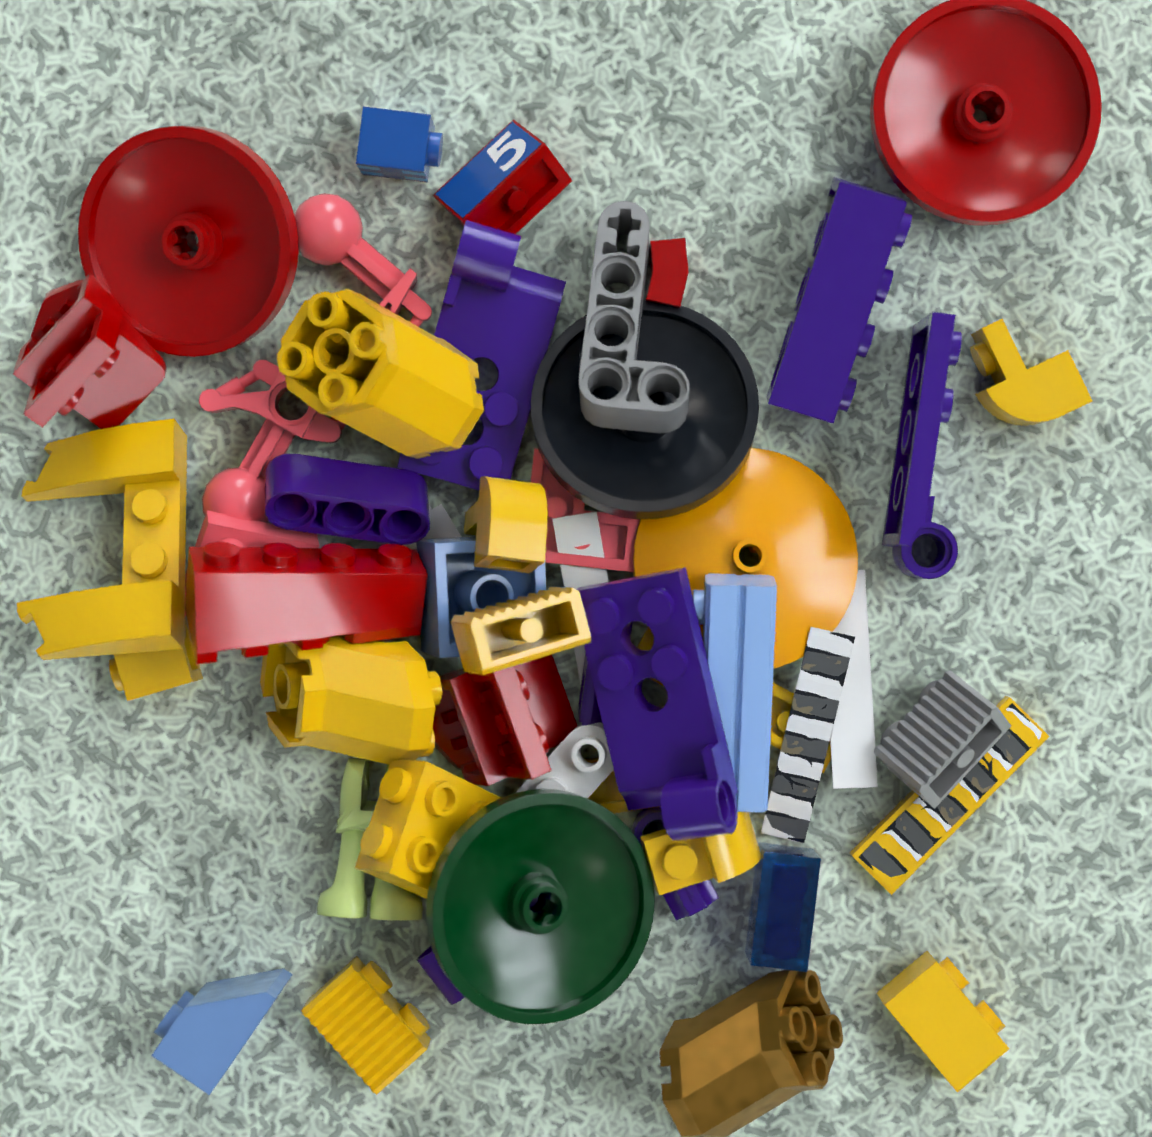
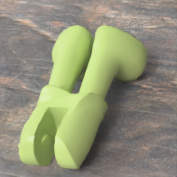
M349 758L345 766L341 782L340 809L336 833L341 834L337 871L332 886L320 893L317 915L338 918H364L367 916L368 903L365 891V872L355 868L361 850L360 844L363 833L370 824L377 801L368 800L370 781L369 762L366 759ZM375 877L370 903V919L404 921L422 919L423 903L421 898L412 892Z

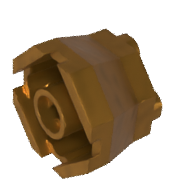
M791 969L770 972L693 1018L674 1020L659 1050L660 1067L670 1066L671 1083L661 1084L662 1101L682 1137H727L800 1092L823 1089L826 1086L829 1072L835 1059L834 1049L841 1047L843 1033L839 1018L835 1014L830 1013V1008L821 992V985L816 972L812 970L795 971Z

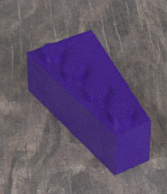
M837 177L833 178L828 196L834 197L830 212H826L819 223L812 256L815 258L812 267H808L803 276L794 308L797 311L794 322L790 321L767 393L768 404L830 423H834L838 410L847 412L850 407L857 379L850 378L849 375L856 356L865 358L868 353L875 325L867 322L874 301L883 304L887 297L894 271L886 269L892 247H903L912 221V215L904 213L907 201L902 198Z

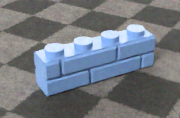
M705 574L704 590H693V601L699 625H703V643L738 788V793L735 795L737 812H765L768 810L777 584L774 576Z

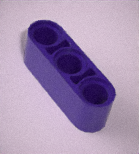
M283 454L277 456L269 462L266 468L265 515L272 524L279 528L400 545H410L419 542L426 537L430 530L427 483L416 472L302 454Z

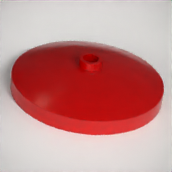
M949 0L919 16L900 34L885 56L874 82L870 107L871 130L878 156L898 188L914 203L940 218L956 223L978 226L999 225L1028 217L1040 211L1064 193L1079 177L1093 153L1099 134L1102 113L1098 77L1090 56L1081 41L1058 17L1026 0ZM975 109L985 112L988 121L977 122L972 116Z
M169 126L145 131L131 137L113 150L99 165L88 184L81 204L78 223V244L85 277L91 273L97 278L100 285L124 310L123 315L157 351L177 356L196 357L232 349L249 341L263 331L277 316L289 296L295 279L299 254L297 225L289 198L281 182L267 163L247 145L223 132L198 126Z

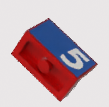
M513 119L433 194V197L458 219L463 227L466 220L517 234L573 180L547 145Z

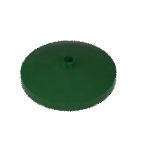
M535 789L517 792L486 805L472 815L454 833L444 847L431 876L427 895L426 922L431 947L439 966L449 981L471 1003L484 1012L506 1021L521 1024L541 1025L568 1020L591 1010L606 1000L623 984L637 965L647 944L653 923L655 907L653 877L645 852L636 836L618 816L607 808L586 797L562 790ZM538 898L536 904L529 907L532 899Z

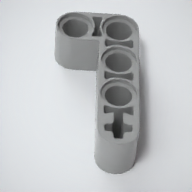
M619 201L607 206L601 213L598 221L579 373L581 412L591 424L602 428L669 433L678 429L686 420L690 393L689 380L685 373L675 365L637 360L649 256V217L638 204L629 201ZM620 235H628L627 254L617 252V243L620 240ZM613 283H623L630 287L628 291L617 294L609 292L605 288ZM607 334L620 335L625 339L623 343L617 346L603 345L598 341ZM601 386H610L619 391L616 397L609 400L598 399L591 393ZM657 392H668L675 396L677 400L670 405L661 406L654 404L649 400V397Z

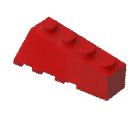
M212 542L205 547H189L185 612L196 665L217 662L218 651L242 648V655L245 658L268 655L269 645L292 642L297 644L303 651L323 648V644L327 643L330 637L342 635L348 642L356 644L420 635L428 574L417 549H410L400 544H384L378 549H359L342 543H329L321 548H296L291 544L282 542L269 543L263 548L237 547L228 542Z

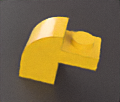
M1003 318L971 334L975 345L970 347L973 361L984 377L991 375L995 384L975 395L981 405L996 418L1014 425H1036L1059 418L1093 401L1069 350L1027 369Z
M488 476L480 477L479 500L465 512L464 534L476 536L474 567L531 573L545 562L548 509L546 493L541 484Z
M737 812V825L732 834L673 841L667 834L666 829L640 837L643 850L650 865L654 888L659 896L712 878L718 883L729 880L748 871L761 860V853L749 812Z

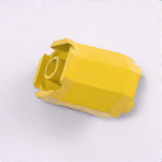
M345 289L334 293L324 291L314 294L309 300L303 302L280 340L281 348L277 354L278 369L285 375L286 386L289 391L319 414L333 417L407 457L419 459L431 456L429 453L460 449L484 412L482 395L478 394L476 390L475 378H480L478 365L475 361L446 340L428 333L355 291Z
M341 635L330 637V640L323 644V648L302 651L297 644L292 642L269 645L268 655L262 658L260 684L263 697L274 696L276 711L266 712L268 727L284 748L310 746L390 765L391 761L398 759L416 760L418 757L430 756L434 752L435 736L432 728L435 705L440 703L442 697L441 681L436 671L427 670L424 658L407 641L387 643L371 641L352 644Z

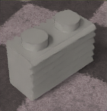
M949 670L944 672L942 679L932 681L923 689L919 696L918 704L913 706L912 712L906 713L904 720L894 722L884 731L880 745L875 746L874 754L895 776L935 809L1007 732L1011 725L998 707Z

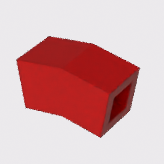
M686 238L650 241L649 250L652 276L646 300L680 308L689 274Z

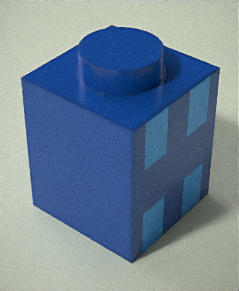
M363 106L356 165L362 175L428 183L430 166L439 167L441 163L443 133L434 132L435 126L430 114Z

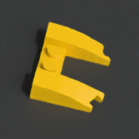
M165 419L94 430L47 443L44 450L50 456L36 482L26 481L21 496L27 502L124 493L123 566L121 585L73 591L17 603V613L21 621L27 624L34 620L44 640V643L36 649L38 656L43 660L184 649L187 435L175 419Z

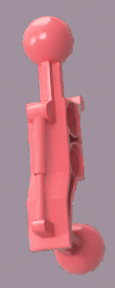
M323 193L309 197L298 206L294 216L298 231L299 252L303 257L315 264L330 266L341 263L383 299L379 305L397 315L402 307H404L413 315L409 322L420 327L423 321L431 318V307L412 291L417 282V273L410 268L404 274L362 238L363 225L361 218L351 202L339 195ZM267 360L257 361L253 366V370L239 379L236 376L215 390L207 389L203 391L199 397V404L208 412L219 413L239 409L266 418L240 466L227 468L215 474L206 485L202 496L204 516L208 510L241 520L268 523L269 520L265 515L266 468L269 462L275 457L285 454L295 436L309 441L335 443L341 438L342 430L346 424L333 417L328 418L325 415L319 414L310 406H308L307 412L303 417L297 420L284 419L279 412L278 403L280 397L289 391L286 386L285 375L279 371L278 366ZM259 379L271 386L267 391L243 393L246 391V387Z

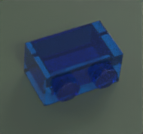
M758 842L761 860L755 865L745 954L751 966L808 972L821 858L812 848Z

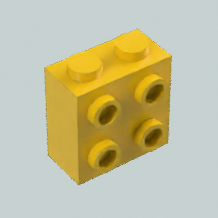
M404 759L391 761L388 771L381 780L380 794L370 824L363 833L360 844L361 850L355 868L427 899L434 868L451 837L472 815L501 797L427 761Z

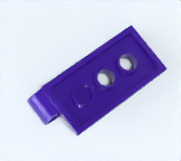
M466 220L434 336L446 340L472 360L487 358L497 367L498 379L495 385L486 391L477 390V393L482 395L484 412L480 416L483 425L481 437L473 444L462 445L460 449L429 453L431 456L419 459L400 454L398 468L479 490L480 477L482 476L511 479L531 409V395L535 375L547 352L566 281L513 266L521 240L520 235Z
M931 312L913 325L882 546L893 547V559L900 571L907 576L918 579H935L945 575L952 569L958 556V545L952 532L943 525L931 522L935 496H930L940 423H948L954 397L953 389L945 388L948 366H956L962 343V333L954 331L956 315ZM923 534L931 537L937 546L935 560L926 567L920 566L915 562L911 551L916 538Z
M686 567L577 588L576 590L581 595L591 634V642L584 644V649L618 790L626 802L628 811L661 806L665 829L673 841L732 834L737 825V802L735 795L738 793V788ZM632 622H642L652 630L654 645L651 650H641L633 645L629 638V627ZM645 678L657 679L665 686L668 697L664 706H655L645 699L642 692V683Z

